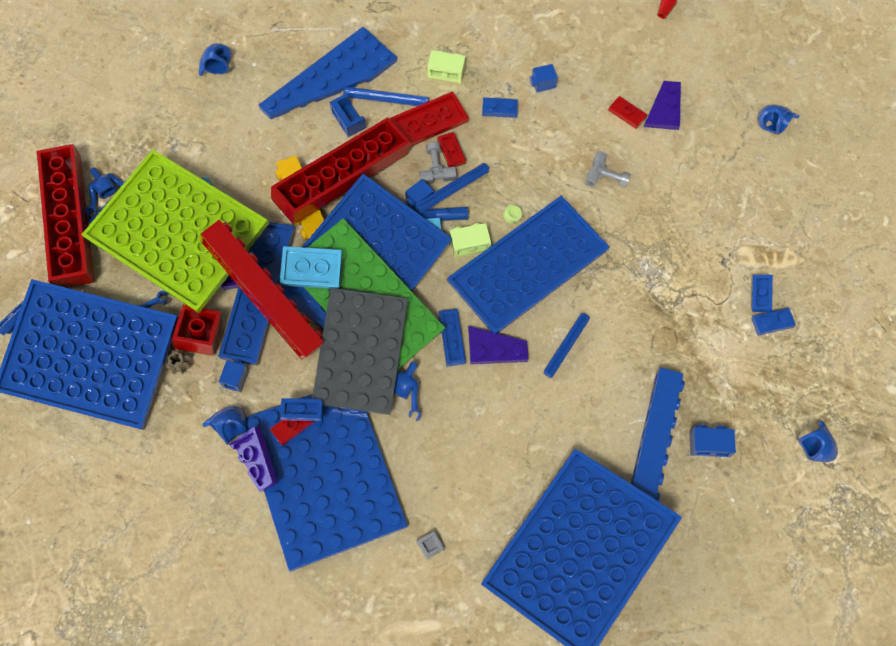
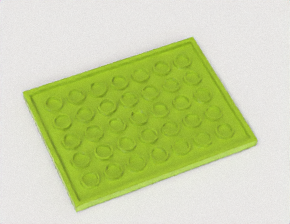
M152 149L81 235L197 313H200L229 276L200 242V234L220 219L223 223L227 222L233 230L231 233L235 238L239 237L246 245L244 248L248 251L268 226L269 221Z

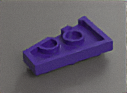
M663 81L644 127L679 130L681 82Z
M468 326L470 365L528 362L527 341Z
M260 426L251 428L229 444L239 454V461L245 463L248 468V475L259 492L266 491L279 483Z

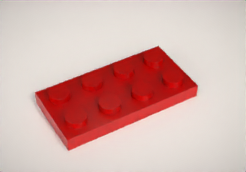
M452 91L395 115L390 120L411 141V147L469 122V117Z

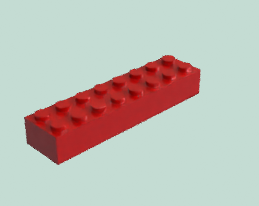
M387 117L271 186V200L290 222L295 225L348 192L362 174L370 178L406 156L411 141Z
M74 144L38 150L37 162L48 281L50 284L65 288L94 283L90 241L81 235L88 227V218L85 213L86 199L81 155Z
M220 219L200 234V242L296 355L303 360L324 343L322 341V334L317 329L313 330L309 325L310 320L306 315H300L296 310L297 305L295 302L283 295L285 291L278 283L274 284L270 279L272 276L266 268L261 269L257 264L259 262L257 257L252 252L249 254L244 247L246 245L239 237H234L231 233L233 230L227 222L223 223Z

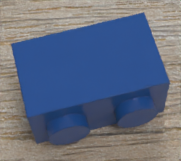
M697 425L689 432L690 456L731 457L736 453L734 429H728L727 426L708 428L707 425Z

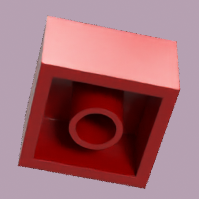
M182 305L172 338L174 348L213 356L223 323L221 312L202 309L200 313H197L187 305Z

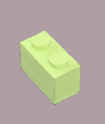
M431 50L427 66L428 78L461 83L465 69V56Z
M475 223L468 227H455L453 230H450L454 258L482 253L491 247L486 223Z

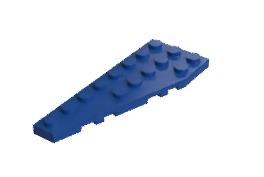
M361 27L258 105L259 109L270 120L287 114L291 109L299 106L302 108L312 101L318 102L339 94L341 90H344V87L355 88L359 83L365 81L368 83L396 63L397 57L367 29Z

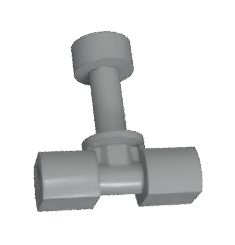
M430 142L426 144V150L428 154H431L433 166L429 168L430 170L419 171L420 180L423 179L427 184H432L433 180L443 179L444 182L454 181L457 178L455 167L444 168L439 163L440 143Z
M597 151L592 163L593 168L589 170L584 184L595 188L598 178L602 179L605 176L619 181V185L626 188L631 174L624 172L621 175L607 170V165H604L607 154Z

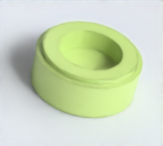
M513 204L507 206L503 213L504 219L511 224L519 222L523 215L521 208Z

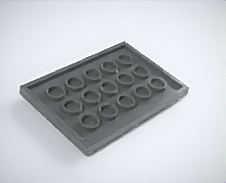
M337 288L330 289L322 337L324 343L321 344L312 399H322V406L391 415L408 298Z

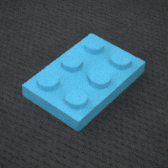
M283 246L280 286L339 289L342 250Z

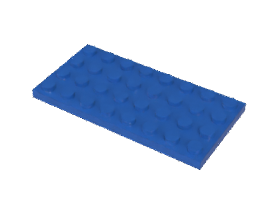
M560 196L449 276L447 282L485 326L494 334H498L606 253L610 247L574 208Z

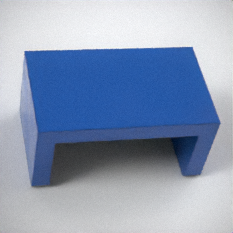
M348 93L329 102L333 116L347 137L366 129L365 118L358 115L350 102Z

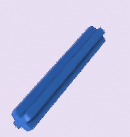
M580 314L545 368L544 375L549 378L554 376L590 319L588 315Z

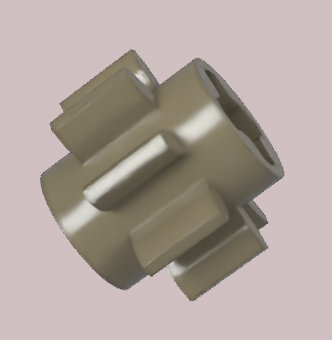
M172 350V353L166 357L169 363H166L165 366L167 369H171L172 374L176 372L184 374L183 371L186 368H190L187 362L191 359L188 355L185 356L183 350L179 353Z

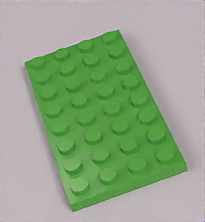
M341 219L307 247L342 250L339 289L408 298L398 370L445 330V327L344 219ZM303 287L321 308L327 312L330 289Z

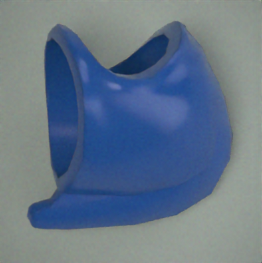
M214 43L208 46L200 59L199 75L202 76L204 72L211 74L227 73L231 58L230 48L221 43Z
M772 104L767 105L759 112L758 120L762 129L780 135L787 128L793 117L799 118L800 115L792 112L787 107ZM768 121L772 123L770 126H766Z
M228 406L208 418L203 423V427L211 426L224 440L225 444L228 445L235 437L246 432V416L241 407Z
M822 420L819 421L818 429L798 439L807 458L811 461L831 462L837 458V444Z

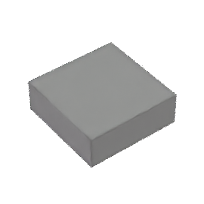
M435 530L416 541L426 560L445 550Z

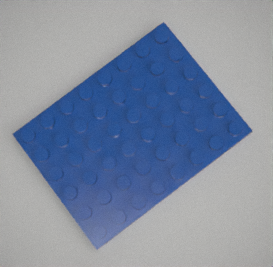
M362 174L302 247H309L341 219H344L412 292L451 243L452 238L366 175ZM280 274L273 281L274 284L278 283L280 285ZM281 286L285 291L283 295L295 302L297 305L296 309L324 329L326 312L303 287Z
M31 279L0 367V393L144 430L179 317Z
M313 394L307 395L299 399H312ZM281 405L246 417V432L253 427L260 426L279 482L264 491L289 572L408 528L367 412L322 406L321 421H315L284 446L279 443L270 431L273 426L281 421Z
M575 448L481 585L562 645L600 646L678 526L682 516Z

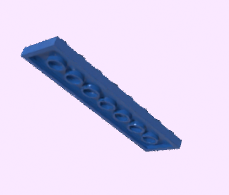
M269 222L268 226L249 249V254L252 252L259 260L257 264L261 269L266 268L272 277L270 279L272 282L281 273L283 246H291L295 231L294 226ZM239 287L218 357L223 360H239L245 364L257 366L269 322Z

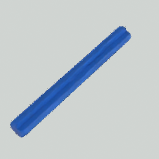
M344 87L343 95L348 93L350 98L413 106H419L429 101V97L353 87Z
M482 163L417 202L415 204L416 210L422 213L488 173L489 166L486 163Z

